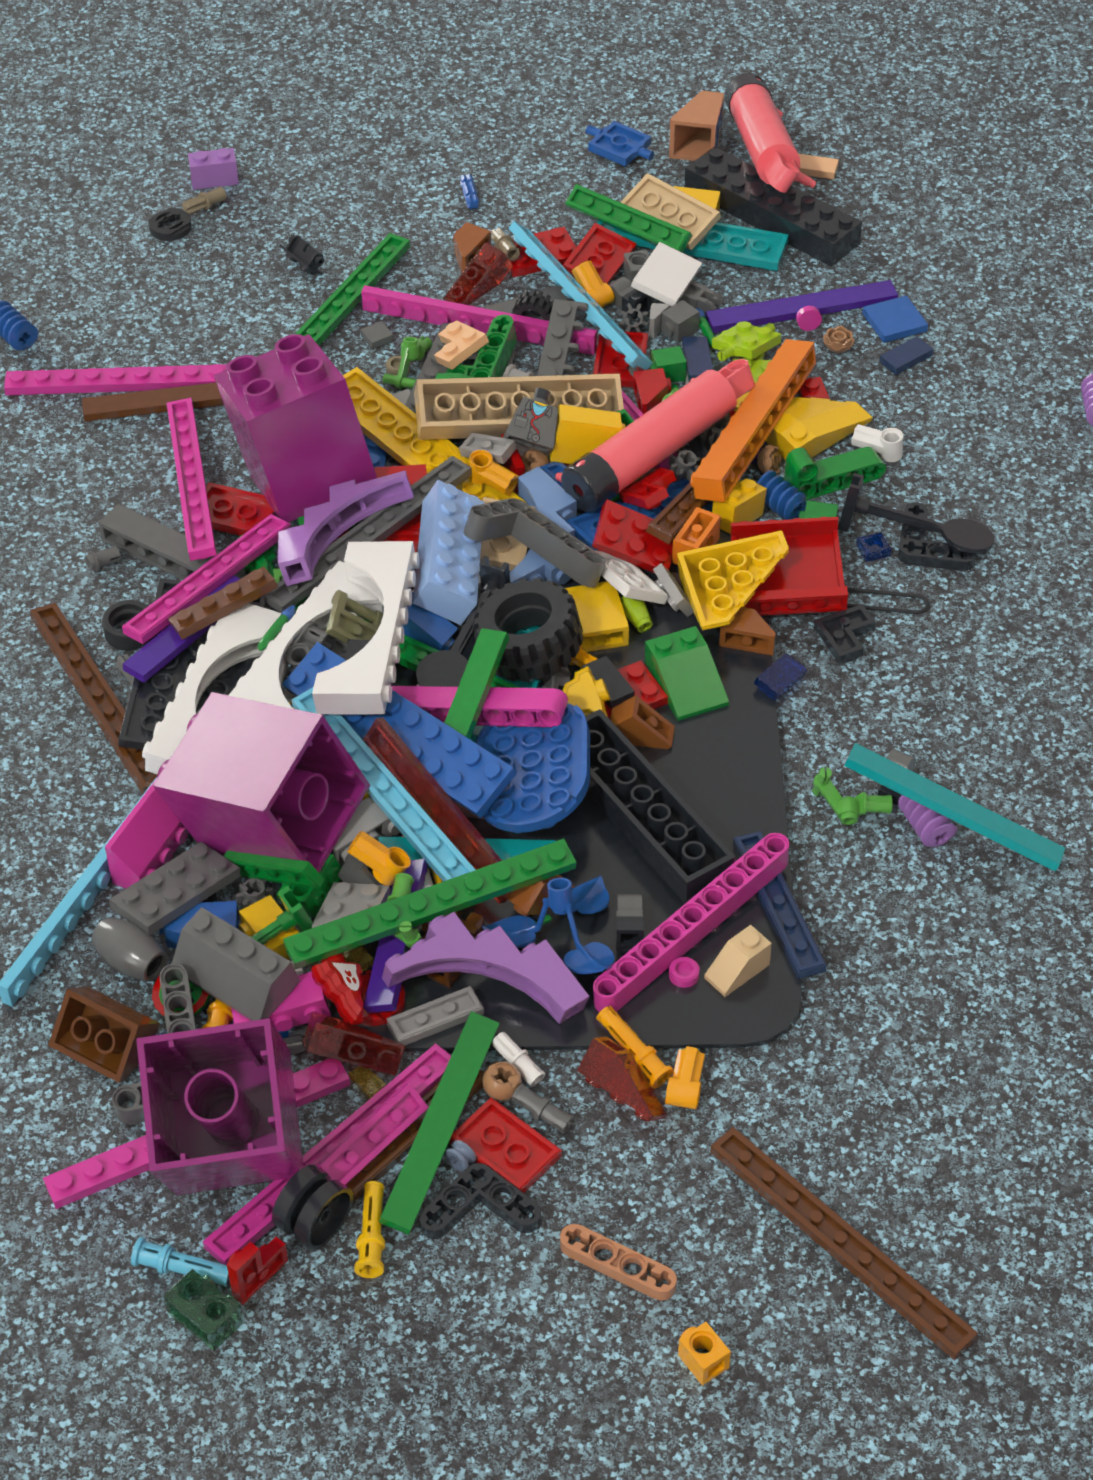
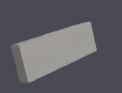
M468 986L387 1018V1026L400 1048L466 1022L471 1011L484 1015V1008L473 988Z

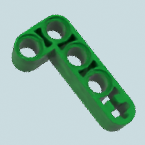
M509 315L495 317L486 334L489 342L480 348L474 365H458L452 370L448 368L446 373H462L474 378L502 377L517 342L513 318Z
M800 447L793 449L786 457L784 480L790 482L791 487L794 486L798 488L799 492H803L806 496V501L849 488L854 473L864 476L863 484L877 480L885 473L886 465L873 447L860 448L815 462L805 448Z

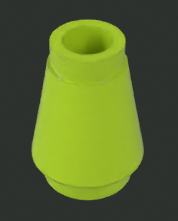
M624 596L620 598L626 618L638 632L648 631L653 623L645 601Z

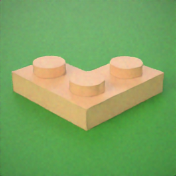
M456 320L438 334L441 342L446 345L434 356L437 363L452 370L489 341L485 333Z

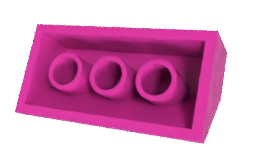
M155 781L105 846L112 884L125 889L171 861L173 853L179 845L185 843L189 831L153 787Z

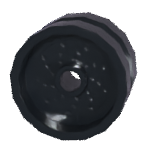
M307 1165L294 1174L281 1190L272 1211V1222L286 1234H294V1238L309 1250H318L326 1245L344 1224L352 1207L353 1192L340 1181L331 1180L329 1174L318 1166Z

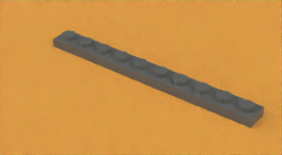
M451 456L411 485L414 498L393 504L373 513L329 545L320 556L314 568L313 579L286 586L283 579L277 583L278 588L263 595L264 602L280 613L292 605H297L309 596L315 587L319 586L324 580L326 573L330 569L332 570L338 561L344 562L348 542H382L422 512V502L437 480L456 487L472 475L471 467L456 457Z

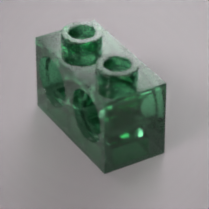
M191 1269L164 1295L167 1312L213 1351L243 1324L240 1303L231 1294L225 1296L218 1290L217 1285L209 1276L205 1274L201 1276L194 1269ZM192 1296H200L195 1300H188ZM216 1315H223L220 1319H211Z

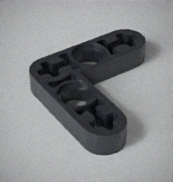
M909 503L904 509V512L925 518L928 516V509L922 503ZM902 523L898 558L903 563L957 571H968L974 567L976 554L960 551L948 543L924 540L926 530ZM917 531L919 535L912 536L907 534V532ZM933 552H939V553L943 554L944 556H943V557H933V556L931 555V553H933Z
M481 1163L472 1164L467 1167L420 1214L421 1232L429 1239H439L445 1236L479 1202L521 1233H532L541 1225L540 1206L490 1167ZM475 1177L476 1179H480L481 1177H484V1182L482 1183L481 1181H476L473 1184L472 1178ZM501 1192L511 1196L510 1201L504 1204L495 1202L493 1198ZM455 1195L462 1196L466 1200L463 1205L458 1207L451 1206L447 1201ZM521 1213L526 1216L531 1213L532 1219L526 1217L522 1220ZM440 1218V1225L436 1223L431 1226L429 1225L430 1219L435 1222Z

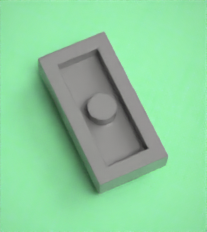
M473 432L459 447L460 454L463 457L470 458L472 452L485 450L492 455L494 462L504 464L517 449L515 440Z
M660 563L653 569L658 577L655 581L656 584L669 594L670 597H668L667 601L676 612L681 610L687 617L694 612L686 594L673 574Z

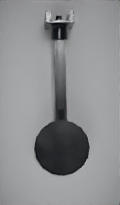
M856 473L853 474L838 530L848 532L857 512L941 533L949 545L963 552L973 554L984 553L993 546L994 535L992 532L976 521L958 518L951 519L943 524L861 498L864 476Z
M483 556L479 563L481 595L477 605L470 613L450 650L433 652L425 656L418 664L416 677L419 686H459L468 664V660L462 653L474 633L473 621L478 607L481 608V602L485 597L489 598L492 591L497 588L500 590L504 588V584L510 582L509 563L504 562L500 568L490 565L489 557Z

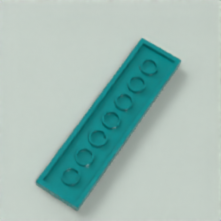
M597 222V224L637 243L636 246L649 249L656 248V245L603 222ZM717 222L692 250L685 248L683 253L698 258L702 257L720 262H730L777 271L788 244L789 235Z

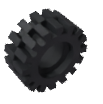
M527 290L520 294L511 314L549 321L554 300L550 301L551 296L548 294L544 297V292L542 291L536 294V290H531L530 293ZM528 310H534L538 312L542 317H536L532 315Z

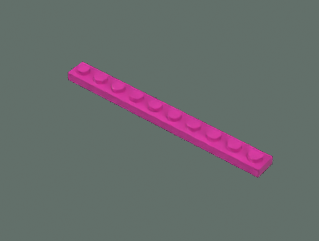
M365 285L361 291L364 311L436 325L453 323L457 320L487 334L495 317L509 315L513 318L518 341L544 345L549 324L547 320ZM583 328L582 331L574 330L571 343H576L580 346L578 352L594 355L597 350V330Z
M227 364L6 371L4 390L5 395L148 391L216 383L214 375L227 370Z
M186 398L167 402V410L190 561L216 556L217 553L192 399Z
M435 1043L303 1156L304 1167L316 1165L403 1084L411 1083L421 1097L424 1096L441 1081L451 1055ZM290 1178L274 1180L202 1241L204 1249L221 1264L227 1265L231 1255L236 1250L243 1249L249 1242L253 1244L275 1226L272 1222V1211L281 1190Z
M337 1055L293 1073L297 1108L350 1086V1078ZM146 1135L43 1177L45 1187L55 1209L150 1170Z

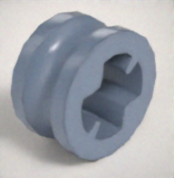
M455 1140L452 1144V1149H447L444 1153L447 1162L460 1172H463L469 1167V1164H473L477 1160L475 1152L466 1143Z

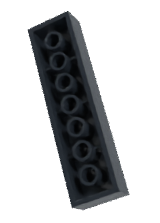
M715 146L685 167L684 187L720 191L719 209L760 230L788 234V245L831 267L860 245L862 221L792 185L787 193L778 191L772 185L766 184L760 179L754 166Z
M599 709L585 716L590 729V782L586 793L686 904L735 862L736 856Z

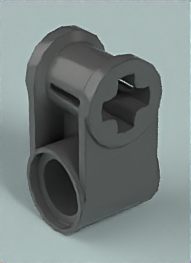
M312 621L308 622L288 649L286 659L291 667L295 669L317 642L332 651L336 638L320 629L318 624Z

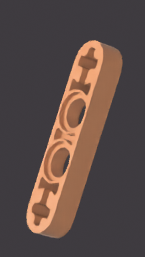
M570 1224L561 1231L560 1249L566 1256L660 1301L667 1300L675 1294L677 1277L675 1272L669 1267L582 1225ZM580 1238V1242H575L573 1245L569 1244V1239ZM585 1247L589 1249L588 1253L585 1252ZM607 1249L613 1256L607 1261H601L594 1254L597 1250ZM636 1263L642 1270L636 1275H629L623 1268L626 1264ZM648 1271H651V1277L647 1276ZM662 1279L667 1280V1284H663L661 1288L656 1286V1282H661Z

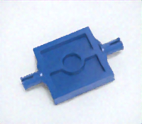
M616 121L602 129H598L590 124L586 127V134L595 137L588 143V151L625 167L636 157L641 156L649 161L654 157V151L646 149L651 145V136Z

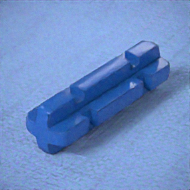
M470 174L462 175L460 183L467 207L469 209H477L480 205L473 177Z

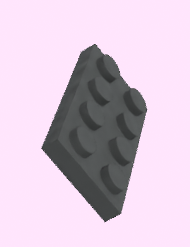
M199 842L109 899L110 908L129 922L140 927L148 935H151L241 877L240 867L204 843Z

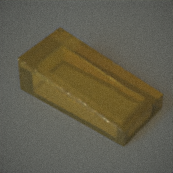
M364 1063L348 1073L349 1078L368 1099H371L386 1086Z

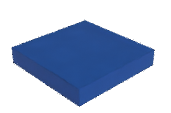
M907 295L863 307L862 314L883 343L928 331L927 322Z

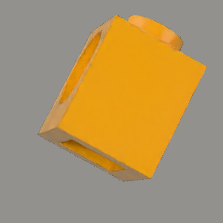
M707 1322L697 1328L695 1326L688 1328L679 1339L678 1356L702 1386L729 1369L731 1351ZM702 1348L708 1350L709 1352L702 1354L696 1352L695 1350Z

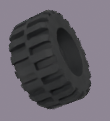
M533 578V581L520 579L519 582L514 584L511 582L504 584V588L500 590L497 588L491 592L489 598L485 597L480 604L481 608L478 607L473 621L476 641L481 628L507 632L510 636L495 674L501 678L505 676V679L510 681L520 679L521 682H530V679L535 678L538 681L545 679L546 675H555L560 671L561 667H567L571 663V657H576L583 642V629L573 596L564 587L558 586L557 583L549 580L544 582L540 578ZM542 625V627L530 633L514 634L529 626Z

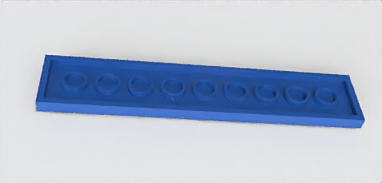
M317 642L282 685L293 695L299 696L314 687L317 673L336 667L346 660ZM393 690L391 703H387L385 714H340L363 741L479 818L486 813L517 774V771L512 766Z

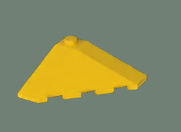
M749 392L737 399L735 412L739 409L740 403L745 400ZM794 396L765 441L768 444H772V446L779 447L777 452L785 460L789 452L800 447L805 448L811 458L853 433L858 424L864 426L871 422L873 417L857 402H840L823 398H801Z
M782 530L677 553L679 577L702 630L729 625L735 618L738 610L744 607L755 594L757 587L764 583L775 570V566L780 559L785 558L789 553V548Z

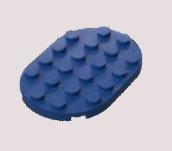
M567 704L562 721L558 726H483L476 744L517 771L515 777L483 815V818L488 823L504 831L514 833L531 832L553 827L578 807L586 795L590 782V729L584 713L577 705Z

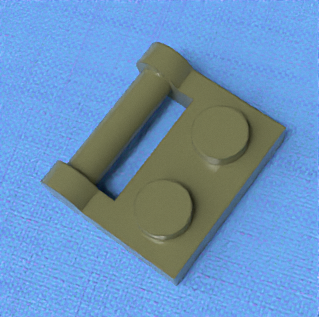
M340 589L337 590L331 600L333 606L326 633L346 644L348 639L371 640L381 624L384 613L379 610L373 611L347 597V593ZM345 608L348 609V610H350V611H352V612H354V613H356L357 615H359V616H361V617H363V618L369 620L370 623L367 622V621H365L364 619H362V618H360V617H358V616H356V615L350 613L349 611L345 610Z

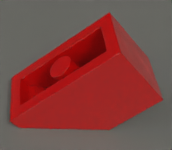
M663 368L634 371L633 392L638 409L645 414L661 403L663 397L671 392L670 378L665 377Z

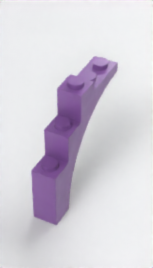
M406 470L356 484L355 480L330 486V502L305 508L304 525L279 531L278 566L286 586L313 579L314 568L320 556L339 535L351 526L377 511L414 498Z
M455 912L445 917L440 915L433 919L428 925L426 938L416 942L410 951L403 955L398 953L390 957L385 963L382 975L383 981L389 988L409 978L435 972L457 971L481 974L503 981L525 992L542 1005L559 1024L584 1010L589 995L547 940L537 945L531 943L520 952L501 926L491 931L486 929L480 932L474 939Z

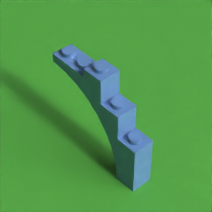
M539 466L519 476L518 496L575 537V529L565 520L577 516V501L566 493ZM531 549L525 558L510 572V582L512 584L519 582L520 579L533 581V578H540L544 582L549 580L557 583L559 586L572 579Z

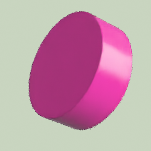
M805 306L798 311L796 321L802 330L811 331L821 324L822 317L816 307Z
M689 957L676 958L669 966L670 981L681 988L695 985L699 979L700 968L698 963Z

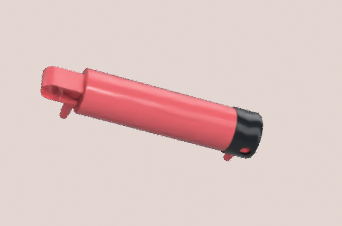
M752 73L741 74L733 78L725 90V103L732 118L735 120L760 179L783 193H787L794 181L814 188L816 181L800 172V157L781 119L783 112L776 108L766 82L760 76Z
M738 359L727 364L718 372L706 370L698 377L692 378L688 384L597 448L584 454L567 466L562 473L558 472L555 475V479L560 481L565 492L577 501L579 509L585 512H595L603 506L607 499H613L620 491L736 409L737 399L755 386L748 360Z

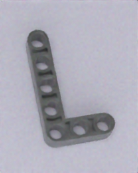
M509 498L472 506L463 531L466 537L474 541H486L511 535L576 582L586 587H596L598 585L606 563V559L519 499Z
M179 964L166 965L160 972V985L167 1034L195 1030L196 1024L187 971ZM174 980H179V981H181V982H180L179 984H177V985H169V983H170L171 981H174ZM178 1007L185 1008V1010L180 1013L172 1012L174 1009ZM141 1082L117 1088L112 1095V1103L117 1119L125 1124L145 1122ZM125 1102H135L134 1105L129 1108L121 1107L122 1104H124Z

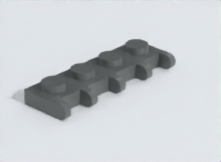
M554 299L537 376H557L574 373L575 367L567 365L569 352L579 351L580 346L571 342L574 330L582 331L584 328V324L576 321L578 311L586 312L588 310L587 303Z

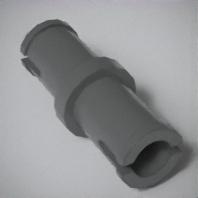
M520 1084L512 1095V1102L531 1112L533 1118L537 1121H545L562 1134L567 1133L574 1122L575 1117L552 1104V1099L547 1096L544 1098L539 1096L523 1084Z

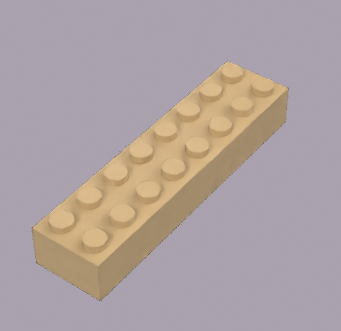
M620 374L417 379L414 398L418 440L468 438L472 432L501 437V434L505 433L522 398L533 399L536 388L550 391L547 404L557 408L562 404L616 412L624 409Z

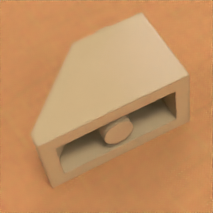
M752 925L748 926L728 940L705 973L704 979L726 997L770 965L772 943Z

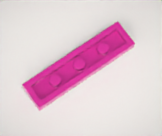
M411 1083L403 1084L322 1158L316 1166L327 1172L331 1180H338L346 1185L429 1107Z

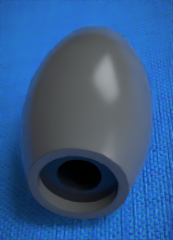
M113 917L105 918L97 925L93 932L92 944L99 955L111 967L128 977L151 982L160 976L161 970L167 964L168 956L159 942L152 935H148L140 927L127 920Z

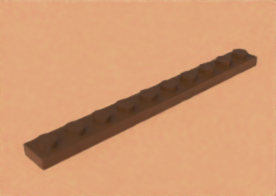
M52 603L31 609L30 618L137 787L144 794L157 777V774L145 771V758L142 757L143 750L118 747V739L126 712L57 604Z
M734 1127L711 1145L710 1153L954 1361L977 1340V1331Z

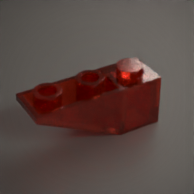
M486 242L443 299L448 302L470 305L498 286L513 265L504 252Z
M312 1012L303 1040L306 1051L309 1053L396 1075L405 1049V1045L356 1025L346 1023L343 1020Z
M608 1037L593 1038L577 1069L579 1073L585 1076V1081L596 1088L602 1087L610 1093L609 1097L615 1102L632 1107L635 1110L634 1114L642 1120L650 1122L664 1119L666 1113L635 1061L633 1054Z

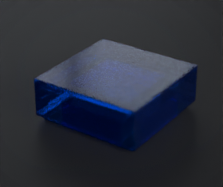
M881 532L858 537L856 540V545L865 562L890 557L891 549Z

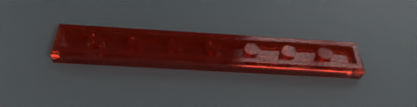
M383 717L376 718L363 740L474 869L477 870L502 861ZM512 892L495 897L494 899L498 904L505 903Z

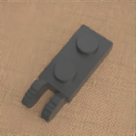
M694 281L690 283L679 300H684L691 306L701 309L704 313L715 310L716 306H720L724 301L721 294Z

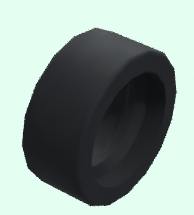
M123 600L112 604L106 609L102 616L104 637L108 644L124 651L141 648L143 644L123 634V631L116 630L114 626L121 621L132 619L147 608L148 605L141 601Z

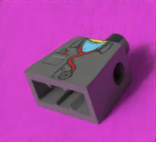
M536 388L533 399L523 397L503 438L515 440L516 444L549 454L554 447L558 414L557 407L547 404L551 392L543 388Z

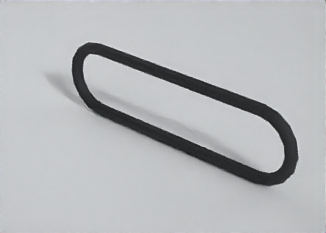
M847 587V590L851 592L922 599L925 602V607L921 610L864 605L868 610L922 614L930 606L928 599L920 594ZM847 603L848 608L858 606V604Z

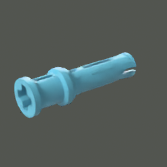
M141 1236L134 1245L131 1255L132 1266L137 1267L141 1264L155 1268L161 1274L173 1271L220 1284L224 1287H228L230 1283L227 1265L176 1252L175 1248L170 1244L161 1246L146 1242V1238Z

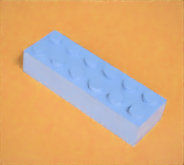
M437 480L422 502L418 543L420 566L419 569H416L413 604L461 625L477 605L481 541L469 539L464 535L463 531L471 507L484 504V501L457 489L452 484H446Z

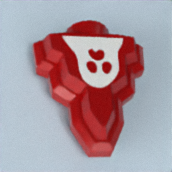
M343 954L323 959L320 964L314 965L311 968V976L315 984L321 986L325 996L335 1003L339 1015L346 1023L360 1025L363 1022V1000L361 997L363 995V978L360 964L346 962Z

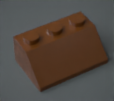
M90 987L67 988L48 1046L118 1083H123L139 1065L136 1038L155 1036L160 1023Z

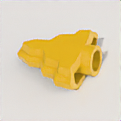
M589 666L575 672L574 679L567 682L563 688V692L568 696V703L573 706L577 705L585 716L599 709L607 716L604 702L611 699L602 678L595 680Z

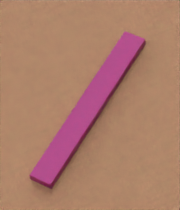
M270 514L122 626L123 634L144 644L170 624L168 618L177 614L180 610L199 602L277 543L278 532L291 528V524Z

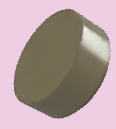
M393 356L386 361V373L398 375L401 356ZM409 364L407 376H408V375L410 374V372H411V366H410V364Z

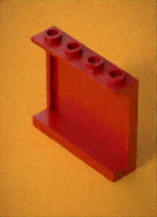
M824 516L807 519L794 518L790 520L731 523V541L782 530L789 548V553L784 559H780L775 566V570L764 583L757 587L755 594L744 607L755 609L760 616L847 610L848 590L844 584L838 537V517Z

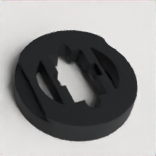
M168 208L158 212L148 221L151 235L163 241L181 239L188 235L192 228L190 215L179 208ZM173 219L178 220L176 224L173 226L170 225L166 228L161 227L164 223L168 221H172Z

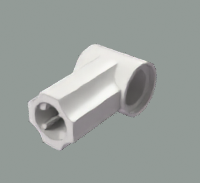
M858 424L854 429L852 445L860 448L873 447L877 453H880L882 460L896 462L903 455L904 435L897 428H887L880 431Z

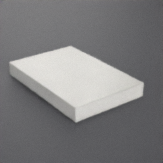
M659 242L633 279L631 287L673 306L678 303L700 270L702 262Z
M596 551L606 559L601 576L624 597L660 604L666 603L669 597L667 593L638 567L605 552Z

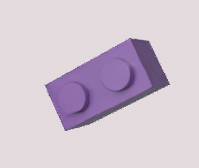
M234 148L188 153L193 190L239 184Z

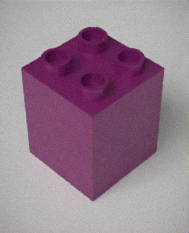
M300 334L285 336L276 342L274 350L257 357L253 355L236 357L227 364V370L214 375L249 476L262 495L265 496L278 518L289 523L298 519V517L304 516L305 508L330 502V486L355 480L356 484L377 478L346 380L309 334L306 336Z
M211 692L199 713L190 719L186 734L170 759L160 766L153 787L196 842L204 843L220 855L224 856L226 851H235L308 861L320 872L369 789L370 784L323 715Z
M270 1018L136 1038L149 1169L173 1193L178 1196L289 1179L304 1167L290 1049Z

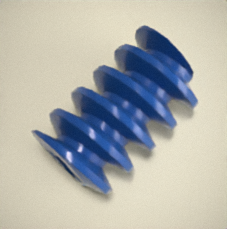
M0 301V336L13 349L25 350L30 348L38 338V329L9 302Z
M774 470L767 471L758 480L757 484L767 488L764 505L770 507L779 517L785 520L799 518L800 510L805 511L807 503L805 501V494L799 492L798 488L791 487V483L784 481L782 476H777Z

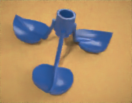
M602 876L587 881L573 889L569 879L555 878L550 880L547 884L548 898H543V907L536 924L529 917L512 916L490 925H482L483 931L486 929L491 931L501 926L517 948H521L535 942V932L541 930L548 907H550L555 914H567L572 936L577 948L569 951L564 956V964L571 972L578 974L597 973L604 969L612 968L615 961L612 950L605 944L592 942L584 947L581 945L572 913L577 910L582 914H592L602 911L609 905V893L604 885Z

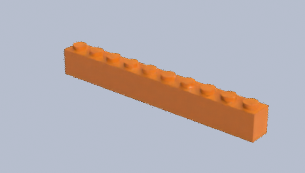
M786 339L782 346L777 349L773 359L768 362L765 371L758 377L755 386L749 390V394L740 403L736 413L731 416L730 422L721 431L717 441L712 444L711 450L702 459L698 469L692 473L690 483L691 487L694 488L695 499L717 502L726 501L816 365L814 342Z

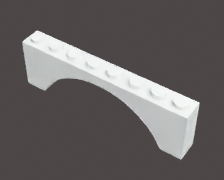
M413 541L348 542L344 558L348 581L356 583L374 594L383 605L384 614L377 632L362 650L342 664L317 673L312 692L317 714H385L386 705L391 703L392 700L391 683L396 681L395 663L400 662L399 644L404 642L403 625L408 623L407 606L412 604L411 587L416 585L415 569H419L420 556L418 552L414 551Z
M338 561L333 569L326 573L324 580L319 586L312 590L306 602L298 607L292 619L283 625L278 636L269 642L260 658L255 659L246 675L238 680L236 687L229 696L292 708L283 695L281 687L285 671L289 665L286 653L299 636L304 625L312 621L318 624L320 629L326 631L333 606L331 600L339 589L347 593V597L373 611L379 610L384 613L383 605L366 588L348 581L345 563ZM345 608V610L349 611L350 613H352V614H354V615H356V616H358V617H360V618H362V619H365V618H363V617L357 615L356 613H354V612H352V611H350V610H348V609Z
M248 603L217 620L215 626L211 625L206 643L201 644L198 649L197 660L195 663H190L184 683L180 682L178 684L174 701L169 702L166 706L163 721H158L155 726L152 741H147L144 746L142 757L145 758V771L158 774L160 766L170 759L186 734L190 719L196 714L197 705L203 692L219 674L239 662L261 656L265 652V650H258V643L272 624L280 617L281 613Z

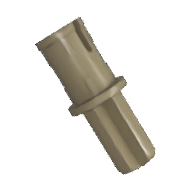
M219 186L206 193L200 192L197 197L183 202L182 207L190 215L202 209L208 210L212 205L225 201L227 195L225 190Z
M501 228L492 229L491 239L494 241L496 249L503 253L509 261L516 260L519 257L520 251L513 244L511 236L506 235Z

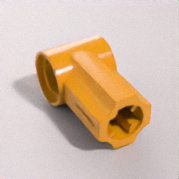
M591 260L581 263L572 270L577 282L601 307L614 302L613 290L607 283L602 282Z
M476 450L471 453L469 466L471 467L472 475L469 479L473 483L487 484L505 495H510L515 490L519 477L517 474L494 462L492 455L488 451Z
M360 831L347 850L349 854L370 867L375 879L386 886L393 885L395 875L404 873L411 863L410 857L403 849L399 847L387 848L364 831Z
M687 1046L685 1049L678 1051L673 1077H669L665 1104L697 1110L701 1091L700 1079L705 1054L701 1053L697 1048Z

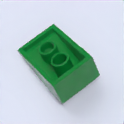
M696 626L645 641V666L667 694L668 705L677 721L729 705L727 694L708 645Z

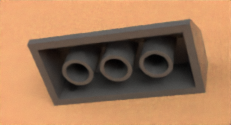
M203 907L181 930L172 964L182 965L187 971L189 982L250 1021L268 1019L300 982L289 960Z

